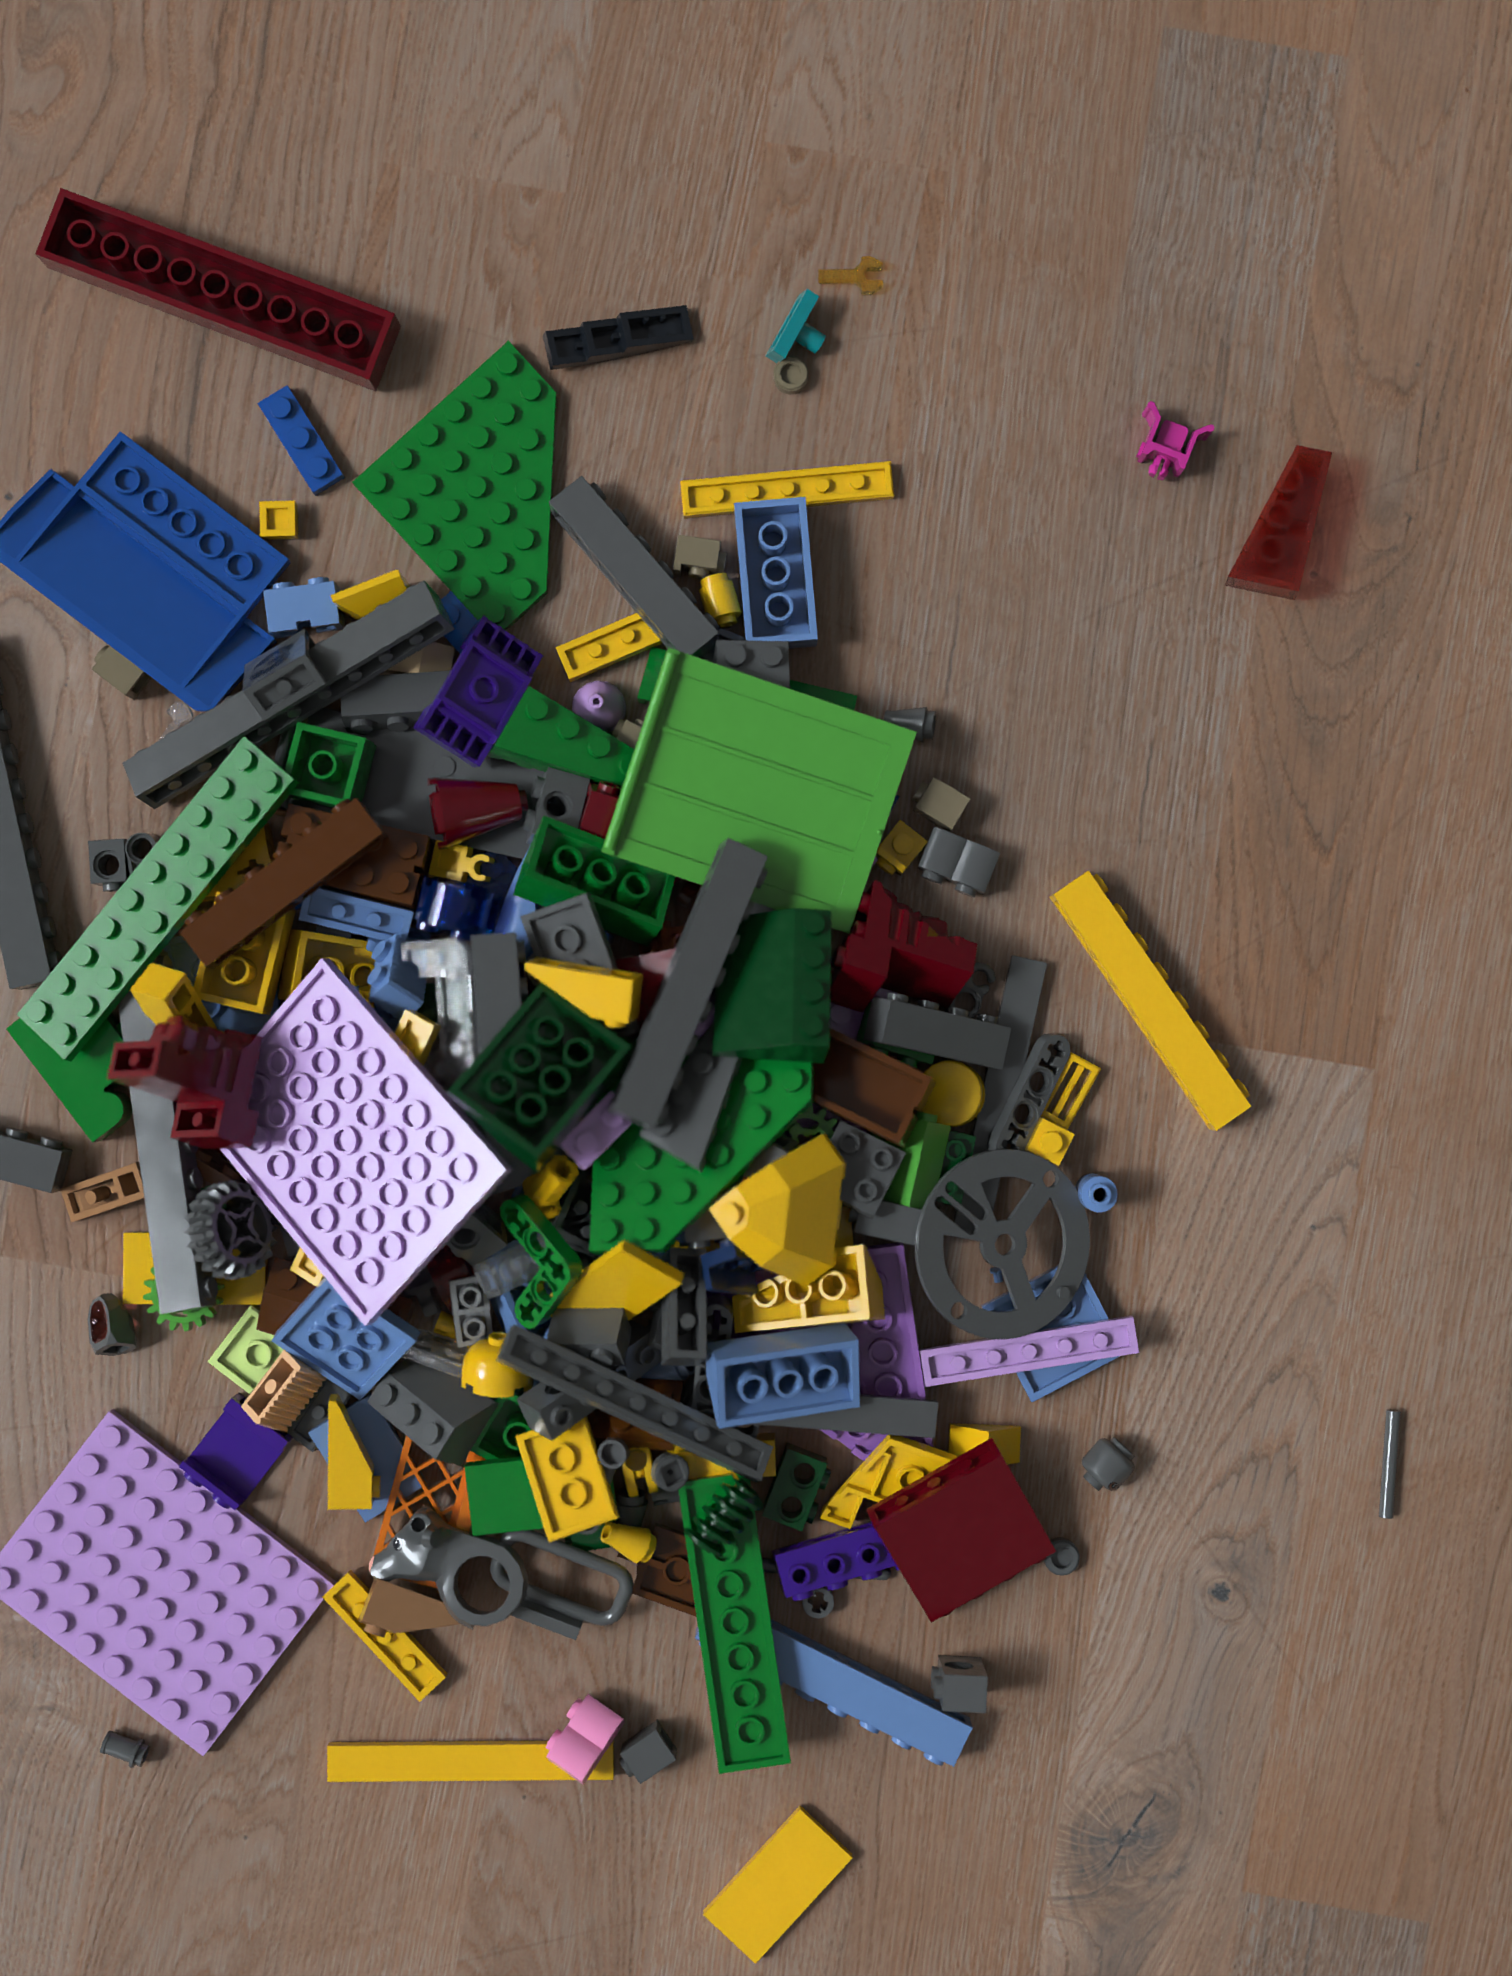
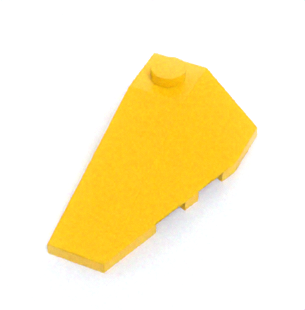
M866 1245L834 1248V1250H837L835 1266L809 1286H803L778 1275L757 1284V1294H737L733 1296L735 1333L885 1319L882 1282Z

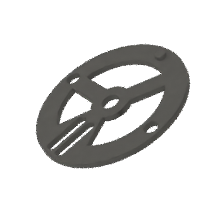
M996 1149L970 1156L951 1168L929 1194L918 1220L915 1237V1259L918 1275L924 1291L933 1306L947 1321L957 1328L988 1339L1004 1340L1025 1336L1041 1329L1054 1320L1067 1307L1076 1294L1086 1271L1090 1250L1088 1217L1074 1185L1051 1162L1035 1154L1015 1149ZM1048 1171H1052L1055 1175V1182L1050 1187H1047L1043 1182V1177ZM997 1177H1017L1032 1184L1007 1220H996L982 1188V1182ZM952 1181L984 1208L985 1215L982 1219H977L946 1193L945 1186L948 1182ZM942 1196L971 1220L975 1225L974 1231L971 1234H967L935 1206L937 1197ZM1050 1200L1056 1209L1061 1223L1063 1236L1062 1254L1051 1282L1035 1298L1022 1263L1027 1249L1025 1233L1047 1201ZM1002 1234H1008L1012 1241L1011 1248L1006 1254H999L995 1247L997 1238ZM944 1235L980 1241V1251L985 1261L991 1266L1001 1269L1015 1309L1008 1311L985 1310L973 1305L958 1292L950 1280L944 1262ZM960 1302L963 1305V1314L959 1318H953L951 1308L955 1303Z

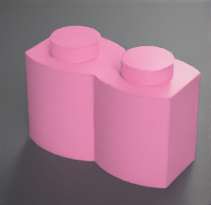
M589 1694L583 1701L578 1698L574 1702L566 1716L570 1719L568 1725L563 1731L557 1729L545 1747L549 1750L546 1756L547 1759L583 1785L625 1723L621 1716Z

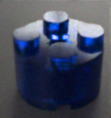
M424 876L415 919L417 920L416 928L430 932H437L438 930L447 931L448 929L451 930V937L471 941V935L486 934L495 895L494 891H486L484 887L448 879V881L443 883L437 881L438 877Z

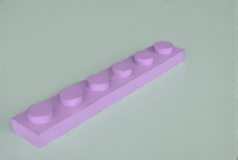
M1132 1316L1037 1330L1028 1335L1012 1339L987 1338L919 1349L924 1384L925 1387L1136 1354L1139 1353L1134 1318Z

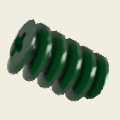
M731 1473L736 1483L734 1486L724 1482L721 1484L726 1496L721 1497L717 1494L711 1496L717 1507L715 1509L707 1505L702 1507L707 1515V1519L704 1520L697 1516L693 1518L698 1527L697 1531L687 1527L684 1529L686 1535L695 1544L708 1553L722 1556L726 1552L723 1543L731 1545L735 1542L732 1531L742 1533L745 1530L741 1520L751 1522L754 1519L751 1509L760 1511L763 1508V1503L757 1492L734 1473Z

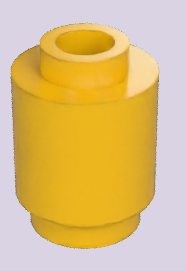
M727 573L713 574L700 580L701 589L699 594L705 613L708 612L720 628L735 625L737 623L736 618L741 616L742 612L733 581L728 579Z

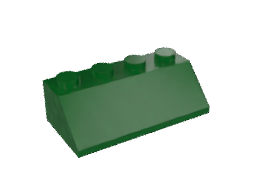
M544 815L522 864L513 895L547 907L591 892L604 930L648 946L662 929L676 876L603 853L601 850L605 839Z

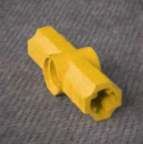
M554 1155L540 1173L531 1175L523 1181L524 1195L528 1196L548 1220L560 1214L561 1206L559 1199L579 1175L577 1165L571 1162L566 1155Z

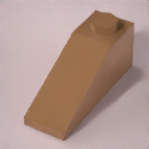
M140 1162L60 1189L71 1223L143 1199L144 1191Z
M378 1578L376 1581L375 1579L373 1580L358 1622L366 1624L365 1632L385 1638L386 1632L401 1633L460 1624L448 1613L443 1602Z

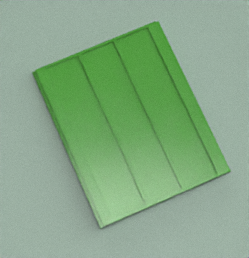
M668 647L601 852L703 885L719 844L730 838L768 856L764 864V868L768 869L766 878L759 889L754 888L750 898L751 901L776 910L801 908L831 911V928L849 934L917 732Z

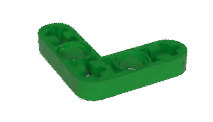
M519 1194L502 1203L500 1215L506 1227L540 1267L539 1271L517 1299L514 1308L519 1323L528 1329H532L549 1320L581 1277L582 1263L575 1251L528 1196ZM537 1232L543 1236L546 1243L545 1248L538 1242ZM544 1281L551 1287L552 1297L547 1294L544 1288ZM536 1302L538 1306L534 1308L533 1303Z

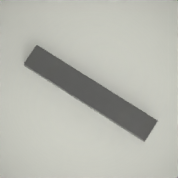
M860 1394V1407L752 1424L935 1438L938 1401Z

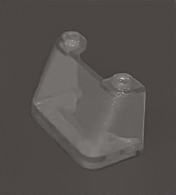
M453 938L401 943L402 961L416 964L421 970L419 971V978L435 977L438 1024L441 1026L439 1030L440 1050L430 1051L423 1067L441 1087L452 1086L479 1055L472 947L462 939Z

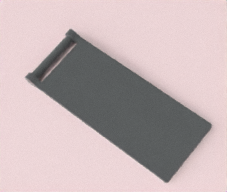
M323 708L309 716L307 724L367 738L377 745L362 803L380 825L430 836L431 840L443 841L442 834L435 835L431 816L429 795L435 792V785L428 786L427 784L428 778L440 777L434 771V762L441 756L450 757L455 763V770L450 776L440 778L515 783L518 786V790H525L528 810L534 811L537 798L531 797L536 777H543L545 774L543 771L534 768L530 770L518 766L517 763L505 759L498 760L488 756L485 757L480 767L474 768L413 729L414 727H409L402 732H393L388 729L373 730L368 734L346 732L341 711ZM296 725L280 734L274 761L284 769ZM291 797L286 798L280 808L288 809L289 804H294L332 813L331 810L333 809ZM528 811L522 812L521 820L459 843V845L523 859L530 844L526 843L528 831L523 830Z

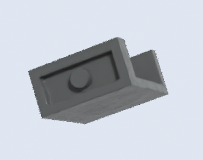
M306 629L301 630L244 665L243 692L263 721L326 684V679L309 656V650L314 647L315 642Z

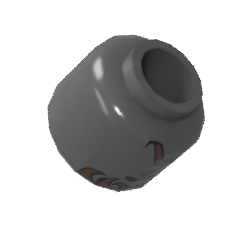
M1115 1437L1111 1440L1101 1438L1082 1459V1465L1087 1471L1083 1477L1098 1491L1103 1486L1109 1491H1116L1135 1470L1134 1463L1132 1462L1135 1456Z

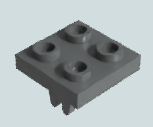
M840 1120L830 1140L846 1162L845 1178L842 1179L840 1200H842L843 1205L873 1219L906 1152Z

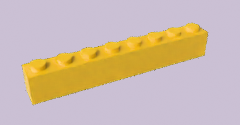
M1088 870L1049 896V898L1209 1130L1217 1131L1252 1107L1247 1101L1250 1094L1239 1079L1234 1081L1226 1069L1230 1065L1224 1055L1218 1049L1213 1051L1206 1041L1209 1038V1034L1198 1020L1193 1022L1186 1012L1189 1009V1005L1178 991L1173 993L1165 981L1169 977L1164 968L1157 961L1152 963L1145 952L1149 948L1138 932L1132 934L1125 922L1129 919L1118 903L1112 905L1105 893L1108 892V888L1098 874L1092 876Z

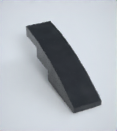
M687 305L623 312L619 313L617 318L582 322L580 327L545 331L543 340L550 370L650 353L692 342L694 337Z

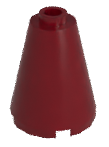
M440 777L427 779L428 786L435 785V792L429 795L435 835L442 834L443 842L437 843L439 850L447 849L521 820L522 812L528 811L525 790H518V786L515 783Z

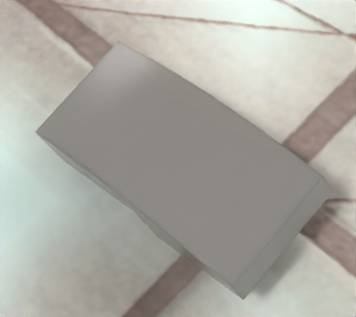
M485 1273L449 1280L458 1348L471 1346L481 1339L489 1338V1334L493 1333Z

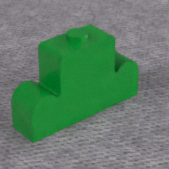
M112 1013L72 1061L64 1060L21 1018L6 1028L92 1143L103 1141L131 1118L133 1110L130 1098L125 1093L114 1091V1087L120 1083L107 1079L114 1044L123 1042L121 1022H118Z

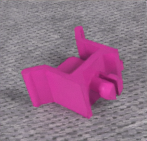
M1150 401L1142 412V416L1146 418L1150 429L1145 442H1142L1136 455L1138 458L1137 462L1142 463L1147 459L1153 460V464L1149 466V476L1152 478L1156 475L1161 463L1162 466L1157 480H1164L1168 476L1169 467L1172 468L1173 475L1179 477L1186 467L1195 442L1200 440L1206 441L1214 431V425L1210 424L1193 431L1184 448V452L1181 453L1188 434V428L1170 420H1165L1161 425L1156 441L1153 442L1152 440L1161 416L1155 403Z

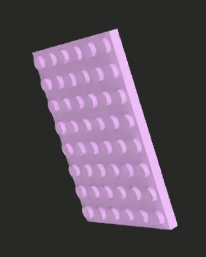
M321 958L257 1034V1036L262 1037L259 1051L260 1057L257 1062L252 1095L248 1104L249 1109L259 1112L252 1148L219 1149L245 1181L249 1183L250 1187L364 1325H370L389 1307L510 1173L512 1168L330 959Z
M111 1409L1 1550L0 1600L204 1756L324 1600L322 1596L337 1582L239 1507L237 1510H234L230 1507L226 1509L216 1503L212 1498V1492L203 1485L201 1487L195 1486L185 1478V1471L178 1467L182 1463L180 1460L114 1409Z

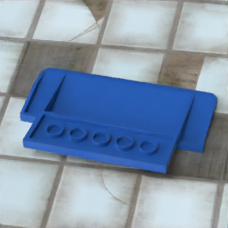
M121 431L75 486L50 469L0 520V563L196 711L207 712L219 705L244 679V665L267 652L277 643L275 638L248 619L247 616L264 597L263 590H269L290 565V560Z

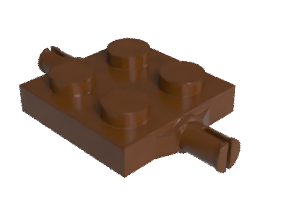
M655 1523L652 1534L657 1539L656 1548L649 1561L637 1563V1576L632 1594L696 1616L685 1533ZM620 1552L618 1553V1558L620 1557L628 1561H631L624 1555H622Z

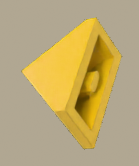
M949 1423L948 1453L958 1457L992 1438L1007 1465L1020 1463L1021 1426Z

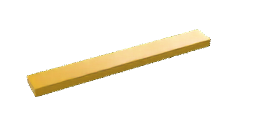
M614 1740L587 1780L614 1779ZM548 1741L329 1742L327 1745V1782L576 1779L547 1759L546 1756L549 1750L545 1747Z

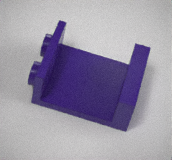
M241 1393L236 1394L223 1408L224 1412L192 1454L178 1466L185 1471L184 1476L189 1482L198 1487L203 1485L213 1493L212 1498L216 1503L226 1509L231 1507L234 1510H237L245 1502L293 1439L288 1433H282L256 1424L241 1407L247 1399Z

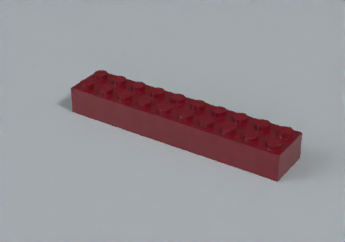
M60 188L35 253L48 269L375 392L401 328L393 312Z

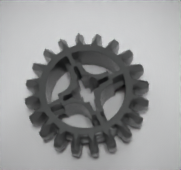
M232 1180L222 1183L218 1182L196 1194L197 1200L189 1204L192 1213L184 1217L190 1223V1228L183 1232L190 1235L191 1238L187 1248L194 1249L196 1252L192 1261H203L202 1271L212 1272L213 1278L225 1277V1279L229 1280L251 1276L253 1273H256V1270L266 1266L265 1260L273 1256L270 1247L277 1243L272 1237V1232L278 1227L271 1224L273 1213L268 1212L264 1202L261 1199L259 1200V1196L253 1189L250 1190L249 1183H238ZM224 1203L231 1206L229 1211L221 1208ZM233 1249H238L241 1252L238 1257L231 1254Z

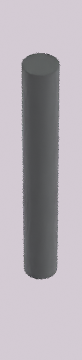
M1386 1409L1379 1517L1393 1519L1401 1417V1411Z

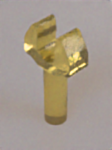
M863 256L860 264L854 269H818V284L854 283L860 288L863 296L872 295L883 288V281L868 280L865 277V273L869 271H882L883 263L874 257Z

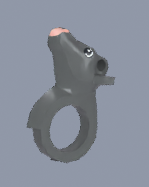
M431 1508L418 1509L412 1515L409 1522L393 1537L387 1547L371 1558L369 1564V1571L375 1581L377 1578L386 1582L401 1578L436 1582L439 1595L448 1613L458 1623L472 1630L474 1625L489 1626L507 1619L518 1607L523 1605L527 1596L528 1575L524 1562L517 1551L507 1543L494 1537L485 1535L473 1536L472 1532L455 1528L447 1524ZM476 1556H488L500 1562L507 1571L510 1580L509 1595L500 1608L492 1611L477 1610L469 1606L462 1598L458 1587V1577L463 1564L468 1559Z

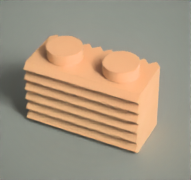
M283 1350L241 1407L256 1424L285 1433L288 1427L292 1426V1421H296L301 1410L305 1409V1404H309V1398H313L314 1393L318 1392L319 1387L322 1386V1381H326L327 1378Z

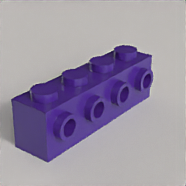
M872 1521L853 1526L851 1529L846 1528L771 1550L782 1593L786 1598L792 1596L793 1601L809 1598L814 1595L813 1590L827 1586L829 1591L843 1588L848 1585L847 1580L861 1576L862 1580L877 1578L882 1575L883 1569L895 1566L896 1570H899L875 1530Z

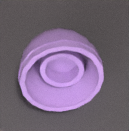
M594 681L585 684L576 692L573 697L572 711L609 733L615 729L620 719H624L626 703L623 694L617 687L608 682Z

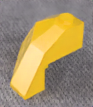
M826 1133L767 1165L732 1189L712 1205L709 1210L728 1238L760 1267L803 1286H809L836 1264L837 1250H834L836 1230L840 1227L842 1209L840 1192L842 1179L845 1178L846 1162Z

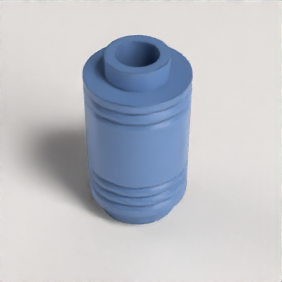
M1093 1173L1086 1174L1075 1185L1081 1204L1093 1212H1106L1116 1203V1186L1106 1177ZM1097 1188H1101V1195L1095 1200L1093 1193Z

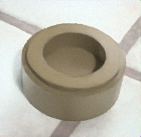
M788 356L782 361H778L775 365L773 379L776 387L781 392L789 395L797 394L808 383V367L800 358Z

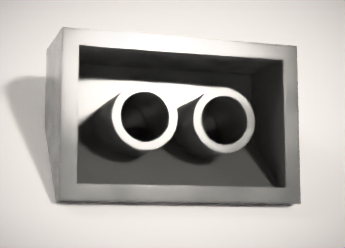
M427 1347L389 1369L381 1378L367 1402L435 1460L459 1466L464 1462L499 1404L491 1397L474 1394L473 1386L467 1384L466 1389H464L461 1385V1373Z

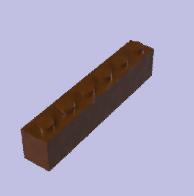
M347 798L337 804L331 810L333 816L323 823L316 821L302 832L304 838L293 846L291 843H287L273 854L275 860L264 868L262 865L256 866L243 877L245 882L235 890L232 887L227 888L215 897L214 901L216 904L206 912L201 909L185 920L187 926L179 933L205 967L216 968L388 837L359 799L355 798L350 801Z

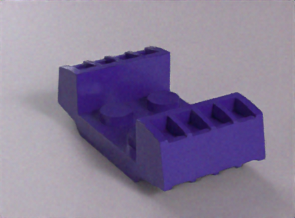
M484 615L468 633L460 647L463 651L435 699L424 708L413 728L474 768L481 766L491 747L499 738L543 657L541 653H538Z

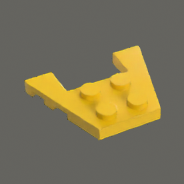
M887 1435L822 1507L820 1519L851 1529L863 1498L879 1502L957 1458V1455L900 1435Z

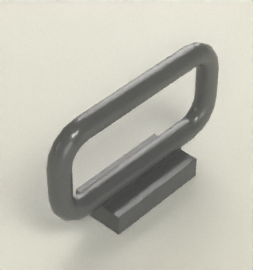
M534 1530L505 1532L501 1536L500 1541L507 1543L511 1547L517 1542H523L610 1575L619 1582V1589L613 1605L607 1611L596 1610L528 1584L527 1596L523 1605L518 1607L511 1616L576 1640L583 1620L595 1625L606 1626L620 1620L625 1613L633 1593L634 1583L631 1574L624 1566L560 1540L548 1542L546 1535ZM492 1558L490 1565L492 1579L499 1587L509 1592L510 1580L508 1574L500 1562Z

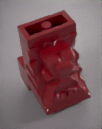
M874 880L868 891L862 894L847 939H844L841 946L838 945L833 954L830 978V1003L863 1013L881 987L919 1000L938 1003L939 1006L948 1008L974 973L978 943L965 940L961 936L948 937L946 921L940 920L937 917L922 916L920 911L913 912L912 908L908 905L897 902V897L886 889L880 881Z
M182 1015L170 1016L166 1022L158 1023L154 1027L150 1040L115 1043L107 1079L178 1102L170 1136L172 1139L203 1149L252 1148L259 1112L249 1109L248 1104L252 1095L257 1062L260 1057L259 1051L262 1037L229 1029L220 1031L210 1026H197Z

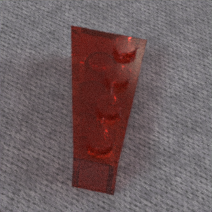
M1296 445L1238 559L1232 567L1225 586L1291 600L1296 599L1303 577L1332 452Z

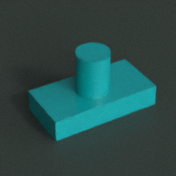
M806 289L798 296L765 357L777 364L778 361L780 362L786 358L794 341L814 354L817 353L826 335L806 323L819 298L817 294Z

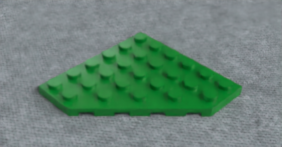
M509 340L352 482L359 492L478 621L484 615L505 631L548 594V564L551 536L549 501L552 499L555 416L557 410V394L554 389Z
M638 1036L621 1038L631 1045L630 1055ZM702 1037L697 1041L696 1046L698 1045ZM684 1056V1059L680 1066L681 1069L683 1068V1066L685 1065L686 1061L690 1056ZM743 1058L737 1077H734L728 1092L730 1097L726 1108H722L716 1125L718 1130L713 1144L710 1143L704 1158L706 1163L702 1173L642 1139L639 1133L643 1127L632 1123L593 1162L589 1251L592 1254H605L617 1244L626 1240L648 1253L666 1252L676 1242L675 1239L690 1224L693 1225L713 1205L712 1201L727 1186L730 1188L750 1168L749 1164L764 1149L767 1150L787 1130L786 1127L801 1112L804 1113L814 1103V1063ZM624 1069L596 1101L595 1105L608 1092L613 1091L615 1093Z

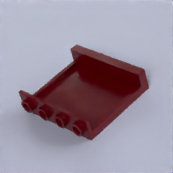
M992 1438L866 1509L875 1530L931 1623L949 1615L953 1610L970 1600L979 1598L984 1592L1004 1581L1012 1579L1019 1572L1033 1564L1042 1562L1047 1556L1056 1552Z

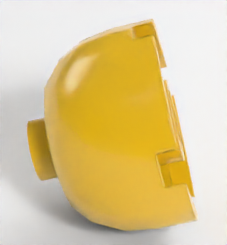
M494 1332L489 1334V1338L477 1341L468 1349L462 1363V1387L466 1389L467 1384L473 1386V1393L480 1396L512 1397L514 1396L515 1389L524 1387L525 1393L533 1387L534 1378L496 1361L507 1336V1333Z

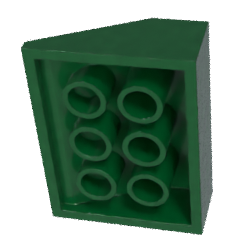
M792 908L750 914L746 922L741 921L736 933L740 935V940L733 954L726 955L722 967L726 968V973L720 986L715 988L713 1056L823 1063L830 1044L831 911Z
M541 982L448 1090V1095L507 1151L538 1173L626 1067L630 1058L631 1045Z

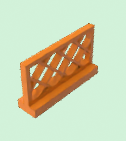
M406 1436L374 1555L381 1552L390 1543V1541L385 1543L387 1532H389L392 1539L396 1535L395 1530L390 1524L391 1517L405 1509L411 1518L414 1512L410 1505L426 1496L436 1513L447 1524L469 1532L471 1517L465 1467L450 1475L444 1462L435 1460L433 1457L416 1467L409 1455L412 1440ZM470 1451L467 1455L466 1462L482 1461L487 1459ZM407 1462L411 1470L403 1474ZM437 1462L446 1479L429 1488L419 1471ZM414 1474L424 1492L407 1501L400 1490L401 1481ZM462 1476L458 1488L454 1480ZM449 1483L456 1494L455 1503L441 1510L432 1493ZM398 1497L402 1504L394 1509ZM452 1511L450 1522H448L445 1514ZM401 1579L438 1589L434 1581Z

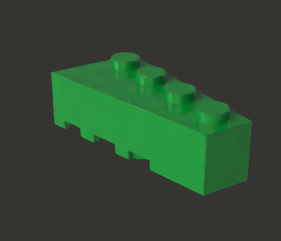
M529 686L487 756L498 760L505 759L530 770L534 768L546 772L548 767L589 778L591 783L598 785L600 781H608L620 786L621 791L635 749Z

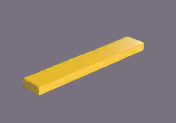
M891 461L680 481L684 518L735 514L734 503L806 497V507L894 499Z

